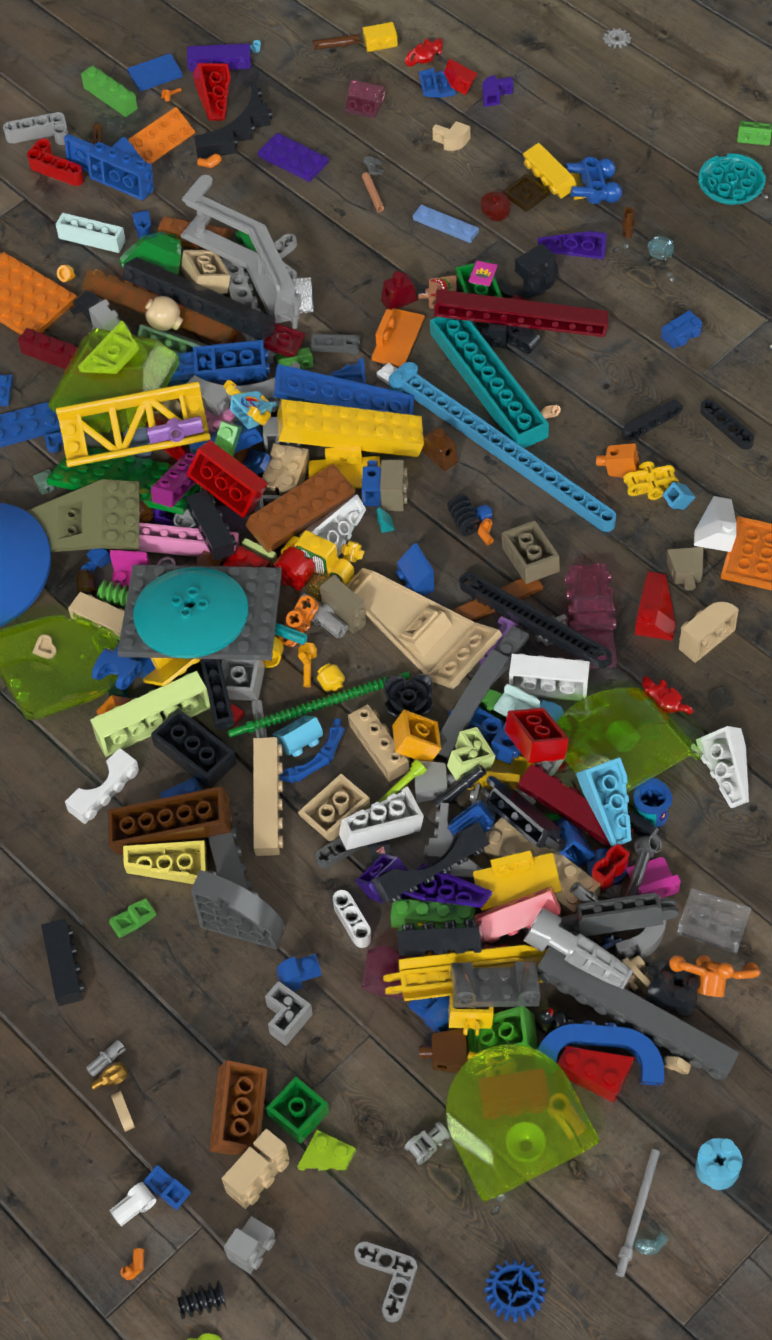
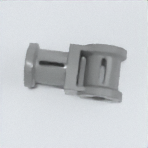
M437 1122L435 1124L436 1127L428 1133L423 1131L406 1143L404 1148L415 1156L418 1165L426 1162L437 1151V1145L440 1142L450 1138L447 1129L440 1122Z

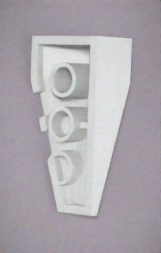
M356 494L306 530L336 544L337 556L342 554L340 552L342 545L346 544L347 540H350L351 533L354 527L359 524L366 508Z
M713 496L695 529L694 546L731 552L736 538V519L732 499Z
M726 726L696 739L700 757L703 763L707 764L710 769L712 778H715L719 784V790L730 808H735L749 802L746 745L741 728Z

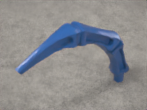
M341 719L333 720V727L329 729L327 742L314 759L304 765L295 766L294 769L288 768L283 770V774H279V780L287 783L301 782L311 773L324 766H328L330 761L333 760L337 746L345 732V728L341 726Z

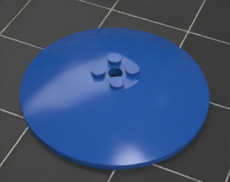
M0 503V627L18 618L34 603L45 586L51 567L50 543L39 522L23 509L5 503Z

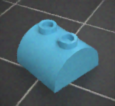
M304 715L272 735L277 737L279 744H282L283 752L286 755L292 754L293 757H296L304 752L302 748L306 745L313 747L319 744L318 738L323 736V731L317 717Z

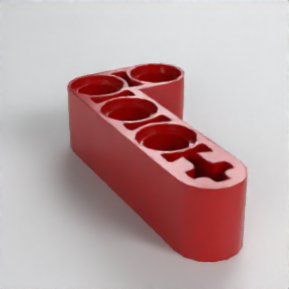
M39 139L27 152L31 170L73 186H80L84 183L82 167L79 164L53 155L48 139Z

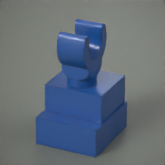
M103 548L91 549L86 554L90 562L84 564L81 570H90L93 574L96 566L101 569L105 564L108 566L111 562L109 553Z

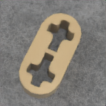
M121 1091L112 1094L111 1098L124 1131L135 1128Z

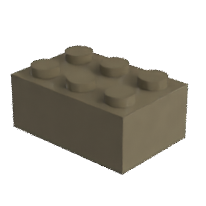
M536 521L501 533L502 549L525 584L560 572L559 555Z

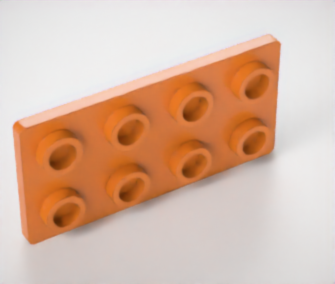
M175 107L129 138L128 141L144 161L152 164L193 136L195 130L178 108Z
M395 308L392 310L386 309L376 332V348L371 360L383 364L390 363L396 367H400L407 362L424 322L425 315Z

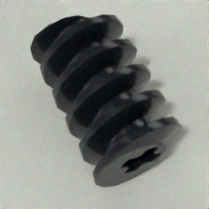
M459 495L450 500L447 505L448 510L456 523V527L459 529V533L463 536H469L477 532L479 518L474 512L471 502L468 501V497L466 495Z
M220 1281L216 1282V1288H213L211 1283H208L207 1290H204L202 1285H199L197 1293L193 1287H190L188 1295L184 1289H181L180 1296H177L181 1319H185L186 1312H188L190 1317H194L195 1310H197L199 1315H203L204 1307L208 1313H211L213 1305L217 1311H220L222 1303L227 1309Z

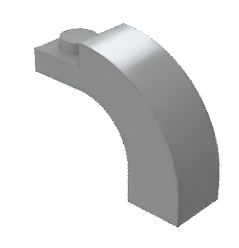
M663 920V925L646 927L638 936L616 943L614 949L616 958H630L637 953V955L644 959L652 954L662 942L666 920Z

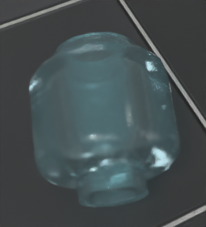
M655 236L653 240L649 241L648 250L652 257L666 260L672 256L674 244H672L669 238Z

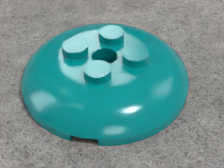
M729 153L727 156L718 157L717 155L707 160L699 171L698 180L702 191L712 200L726 205H740L750 202L759 196L764 189L766 176L762 171L761 165L752 158Z

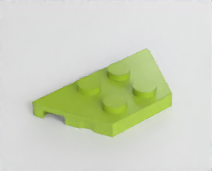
M121 320L78 366L80 372L117 374L136 354L139 347L130 331L126 328L124 321Z

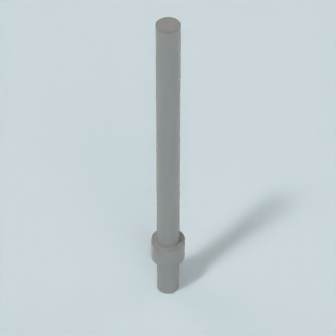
M656 1149L651 1150L625 1243L620 1248L618 1255L620 1260L616 1275L620 1277L625 1276L628 1262L632 1260L634 1253L632 1248L660 1151Z

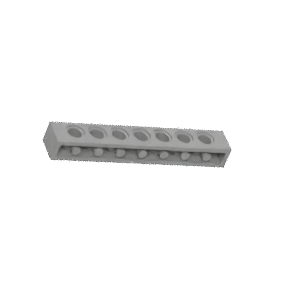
M224 257L221 258L230 274L229 298L261 312L260 308L257 309L256 307L258 306L256 296H252L254 292L252 285L248 284V273L243 271L245 267ZM242 333L245 342L258 340ZM268 350L269 360H265L266 363H274L273 356L276 355L275 352Z

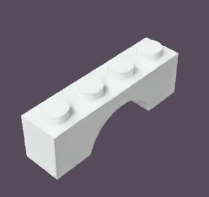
M120 748L106 761L109 775L101 786L91 790L78 788L65 801L68 812L84 824L92 820L103 806H106L116 793H119L130 779L136 777L139 771L137 761Z

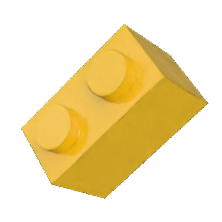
M393 22L363 27V40L367 52L398 46L397 33Z

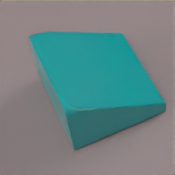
M380 507L377 508V520L381 532L385 533L395 530L391 516Z

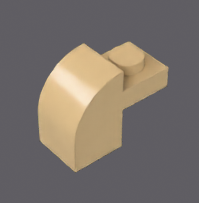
M457 121L450 129L437 124L432 128L433 140L444 144V150H459L470 140V126Z

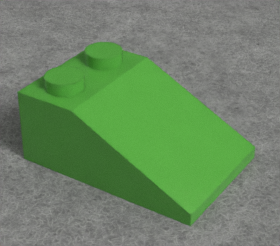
M515 1007L493 1014L492 1028H480L479 1035H475V1030L472 1028L467 1031L469 1051L496 1061L505 1060L506 1057L521 1059L535 1055L538 1049L535 1017L526 1007Z

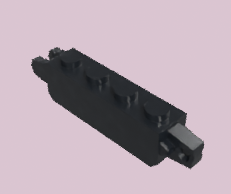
M492 776L487 778L486 781L493 787L491 789L484 786L481 790L487 797V805L536 847H547L556 852L564 851L567 843L559 836L562 829L508 783H502Z

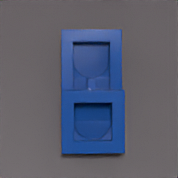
M158 1165L143 1181L147 1188L175 1210L191 1194L187 1188L175 1178L173 1179Z

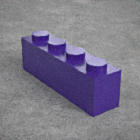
M250 43L187 46L188 70L194 71L198 63L228 64L229 70L251 69Z

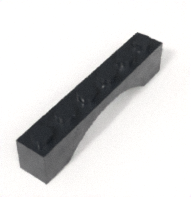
M477 822L456 832L446 852L431 866L418 871L388 870L372 879L371 882L382 902L390 901V903H393L402 898L400 894L406 891L409 894L419 888L418 884L421 882L427 884L436 879L434 875L440 872L442 875L452 870L451 866L457 863V865L468 861L469 855L474 854L476 856L484 852V847L490 843L480 823Z

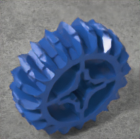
M513 1259V1265H509V1262L505 1260L504 1268L497 1264V1272L491 1270L489 1272L491 1278H486L488 1286L484 1288V1293L489 1294L486 1296V1302H492L490 1310L497 1309V1317L504 1313L505 1321L509 1320V1316H513V1322L516 1323L518 1316H521L525 1322L527 1319L526 1314L528 1313L530 1317H534V1310L540 1311L541 1306L539 1303H544L545 1297L542 1295L546 1293V1288L541 1287L545 1281L544 1279H538L540 1271L533 1272L534 1265L532 1264L526 1268V1261L524 1260L521 1262V1265H517V1259ZM515 1275L514 1279L501 1282L506 1276ZM523 1277L532 1284L534 1292L529 1291V1288L522 1284ZM518 1282L519 1291L514 1294L512 1299V1290H514ZM496 1289L501 1290V1293L507 1295V1305L499 1299ZM520 1300H530L523 1306L515 1307V1304Z

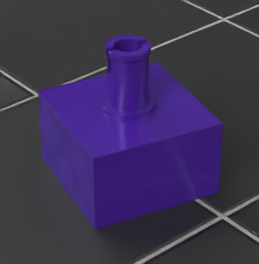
M382 854L355 882L369 899L385 903L381 901L371 880L388 870H409L398 857ZM404 893L400 894L401 899L409 900Z

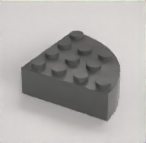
M199 870L191 889V894L200 928L277 950L285 931L282 918L277 912L259 898L258 893L248 891L234 882L218 876L214 871Z

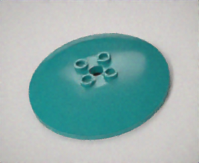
M204 567L176 569L157 577L142 590L135 602L133 611L135 629L146 645L161 654L176 658L202 657L225 648L239 636L247 622L248 601L242 587L223 572ZM188 604L194 605L192 608L185 607Z

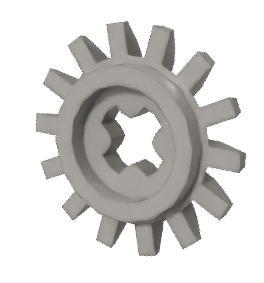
M613 28L612 31L607 30L608 34L604 33L605 37H603V40H605L604 43L608 44L609 47L614 45L613 48H616L617 45L619 48H622V46L626 47L631 42L629 41L631 37H628L630 33H626L627 30L622 31L621 28L616 30Z

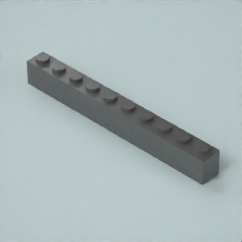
M549 946L537 967L538 978L542 982L553 984L560 992L569 993L578 1002L592 1006L599 1014H606L613 1018L617 1024L625 1025L642 1033L654 1045L664 1047L670 1050L672 1055L688 1060L693 1067L702 1068L709 1072L711 1077L724 1081L728 1076L739 1052L627 989L611 985L564 960L566 955Z

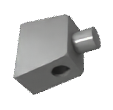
M418 760L427 771L422 776H415L416 803L436 799L447 790V786H452L457 782L452 774H446L445 763Z

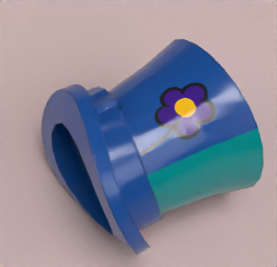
M646 778L640 781L634 790L632 811L657 828L661 827L669 816V808L672 804L671 791L662 781L656 778Z

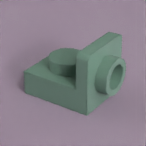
M50 469L33 476L42 495L58 489L56 486L47 484V477L51 474Z

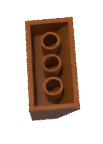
M163 216L158 226V232L162 231L177 235L181 240L182 247L207 250L181 238V234L192 220ZM208 224L205 229L230 240L233 233L232 228Z
M229 1060L218 1068L209 1151L227 1155L244 1154L251 1147L257 1153L259 1152V1149L253 1143L261 1135L267 1077L266 1068Z

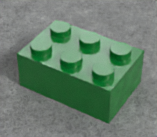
M475 263L456 267L459 292L502 297L495 276L490 286L470 283L469 279Z

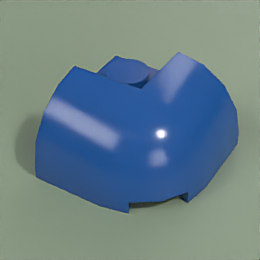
M450 996L412 1000L408 1004L409 1009L424 1019L425 1024L436 1033L447 1031L449 1028L448 1008Z

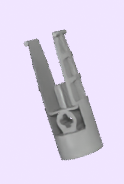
M544 907L541 909L523 941L541 952L548 945L566 955L564 960L604 982L624 989L633 970L579 933L575 936L559 926L562 920L561 917Z

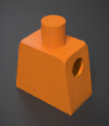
M635 443L610 445L607 447L606 455H597L596 465L606 466L609 476L623 478L629 472L639 471L640 464L637 446Z

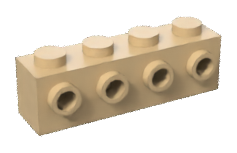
M367 704L348 715L349 726L390 782L409 771L410 759L408 756L395 752L394 738L390 736L388 727L385 723L382 724L379 721L380 718L376 710H372Z

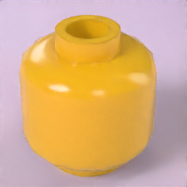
M328 663L317 671V681L324 691H333L335 693L343 688L342 683L345 681V676L337 665Z

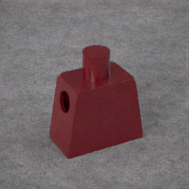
M396 271L393 273L392 278L384 281L381 302L386 309H398L418 301L414 285L406 273Z

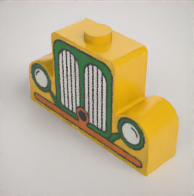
M307 530L303 532L300 538L292 536L281 550V554L288 547H295L305 553L303 556L307 559L311 558L316 565L313 576L325 582L334 575L344 585H347L355 576L352 564L345 559L338 558L336 544Z

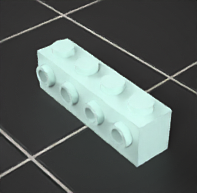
M62 213L56 223L59 239L120 253L126 242L123 227Z

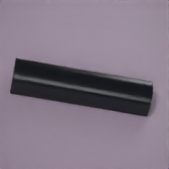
M200 659L215 727L220 730L228 729L234 725V717L220 659Z

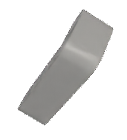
M60 112L9 121L3 125L5 138L8 143H18L54 136L55 142L58 145H65L64 137L68 134L65 116Z

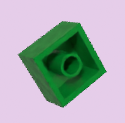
M297 1077L266 1108L268 1117L299 1144L330 1113L328 1103Z

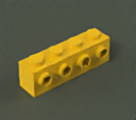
M537 143L523 153L525 158L524 164L527 169L531 168L536 178L540 177L544 186H549L553 195L557 194L562 199L571 192L572 186L577 187L574 177L540 143Z

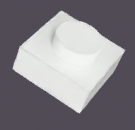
M387 363L377 372V378L389 385V376L397 368Z

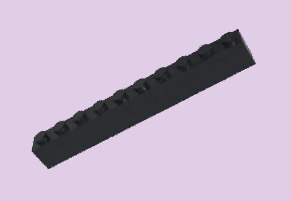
M138 257L124 263V280L160 296L169 297L182 306L258 340H265L274 334L275 318Z

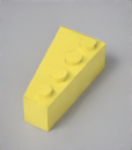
M204 840L123 846L124 867L128 874L194 884L199 870L207 871V848Z

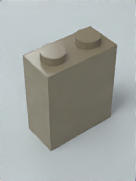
M333 575L320 586L322 604H328L335 612V615L348 625V630L354 634L367 623L365 601Z

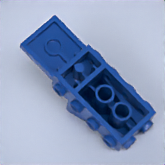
M70 134L64 137L67 160L79 164L82 170L89 172V178L142 201L154 191L152 164L144 161L125 137H122L112 147L99 141L94 145Z
M263 340L198 346L193 347V352L159 355L161 387L186 384L194 375L205 381L224 385L227 380H231L236 386H244L251 382L267 381V373H270L269 362L266 363L265 361L269 360L268 349H264Z

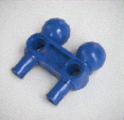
M586 157L579 163H565L564 168L569 173L579 174L583 184L582 187H571V197H585L592 204H599L604 200L614 203L621 198V186L616 182L605 184L604 179L611 178L616 171V166L611 159L604 158L598 161L594 157Z

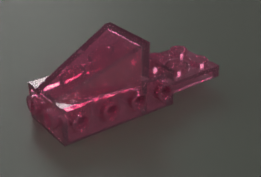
M606 564L568 566V574H565V585L569 586V589H566L567 600H570V605H568V615L572 616L570 628L608 648L612 653V664L607 668L616 667L617 661L613 630L616 629V618H612V614L615 613L614 602H612L613 590L608 585L611 582V573L607 571ZM601 655L597 659L603 661L608 657ZM589 664V669L597 668L594 665Z

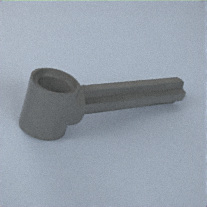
M658 835L640 836L635 839L634 848L638 857L625 897L638 894L649 858H652L654 853L659 852L661 849V840Z

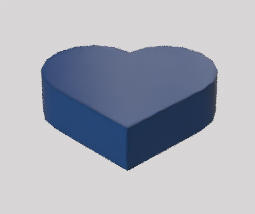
M61 432L44 435L49 452L56 453L60 450V446L64 445Z

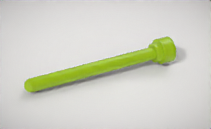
M416 759L411 764L410 771L377 802L380 803L386 800L388 796L394 793L396 795L415 776H422L427 769Z

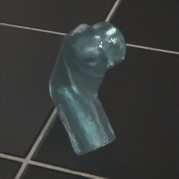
M660 1233L654 1241L639 1238L635 1242V1248L642 1254L656 1255L669 1242V1239L663 1233Z

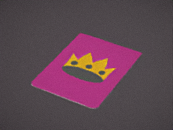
M476 261L469 282L490 286L498 265Z

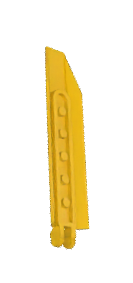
M518 945L484 949L481 953L467 951L463 954L450 953L399 959V973L384 975L383 980L385 982L400 980L401 985L385 988V994L392 995L402 992L404 1001L453 995L450 977L451 963H472L473 968L514 967L515 962L536 961V967H538L547 949L541 952L532 946Z

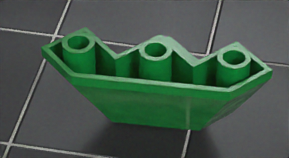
M162 231L142 236L119 258V262L122 268H124V263L138 257L178 275L181 260V240L177 235Z

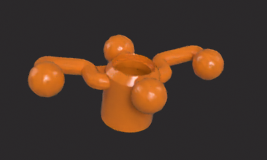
M680 955L673 956L669 961L670 968L675 972L684 970L699 975L700 987L697 989V993L714 997H724L727 979H752L758 977L761 973L759 967L754 962L746 963L743 966V970L737 971L734 970L731 964L727 962H714L707 955L699 956L696 959V965L687 963Z

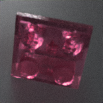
M350 80L344 112L375 119L383 103L386 87Z
M386 945L369 949L361 988L376 996L404 999L402 992L392 995L385 994V988L400 986L401 981L385 982L383 976L399 973V959H407L409 957L399 956L398 951Z

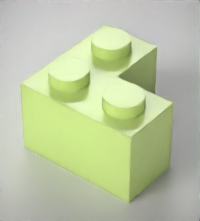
M475 727L460 731L455 745L457 750L451 752L447 764L455 780H459L461 775L470 772L477 764L482 765L486 771H491L495 754L479 729Z

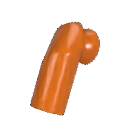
M213 154L207 159L198 158L197 165L214 168L221 162V156Z
M485 518L478 528V535L486 545H490L494 541L489 534L493 524L489 518Z
M134 1249L133 1262L129 1266L122 1267L120 1273L126 1280L134 1279L143 1271L144 1249Z

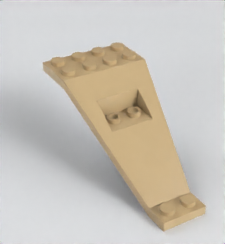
M362 568L346 585L365 601L366 616L423 674H429L432 682L452 689L460 684L461 680L502 636L498 629L475 623L369 569Z

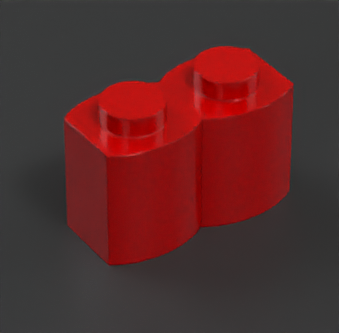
M619 844L611 847L606 857L599 860L593 867L592 878L601 884V891L608 889L613 884L615 877L623 874L628 867L630 852Z

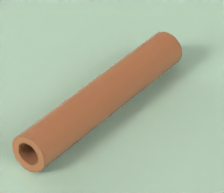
M365 172L362 174L363 181L376 211L382 212L384 210L382 201L370 174Z

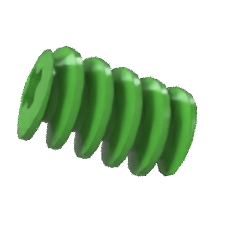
M104 579L99 586L97 599L125 609L128 585L125 584L121 589V583H117L116 587H114V581H111L108 585V580Z

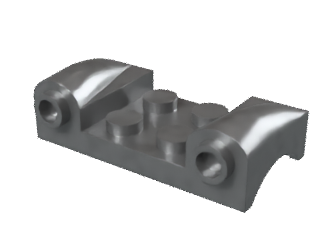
M536 961L515 962L514 967L473 968L472 963H451L450 977L453 988V1008L539 1006L540 989Z

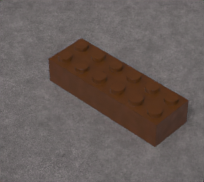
M221 786L108 810L109 847L117 855L123 854V846L186 842L231 833L230 799Z

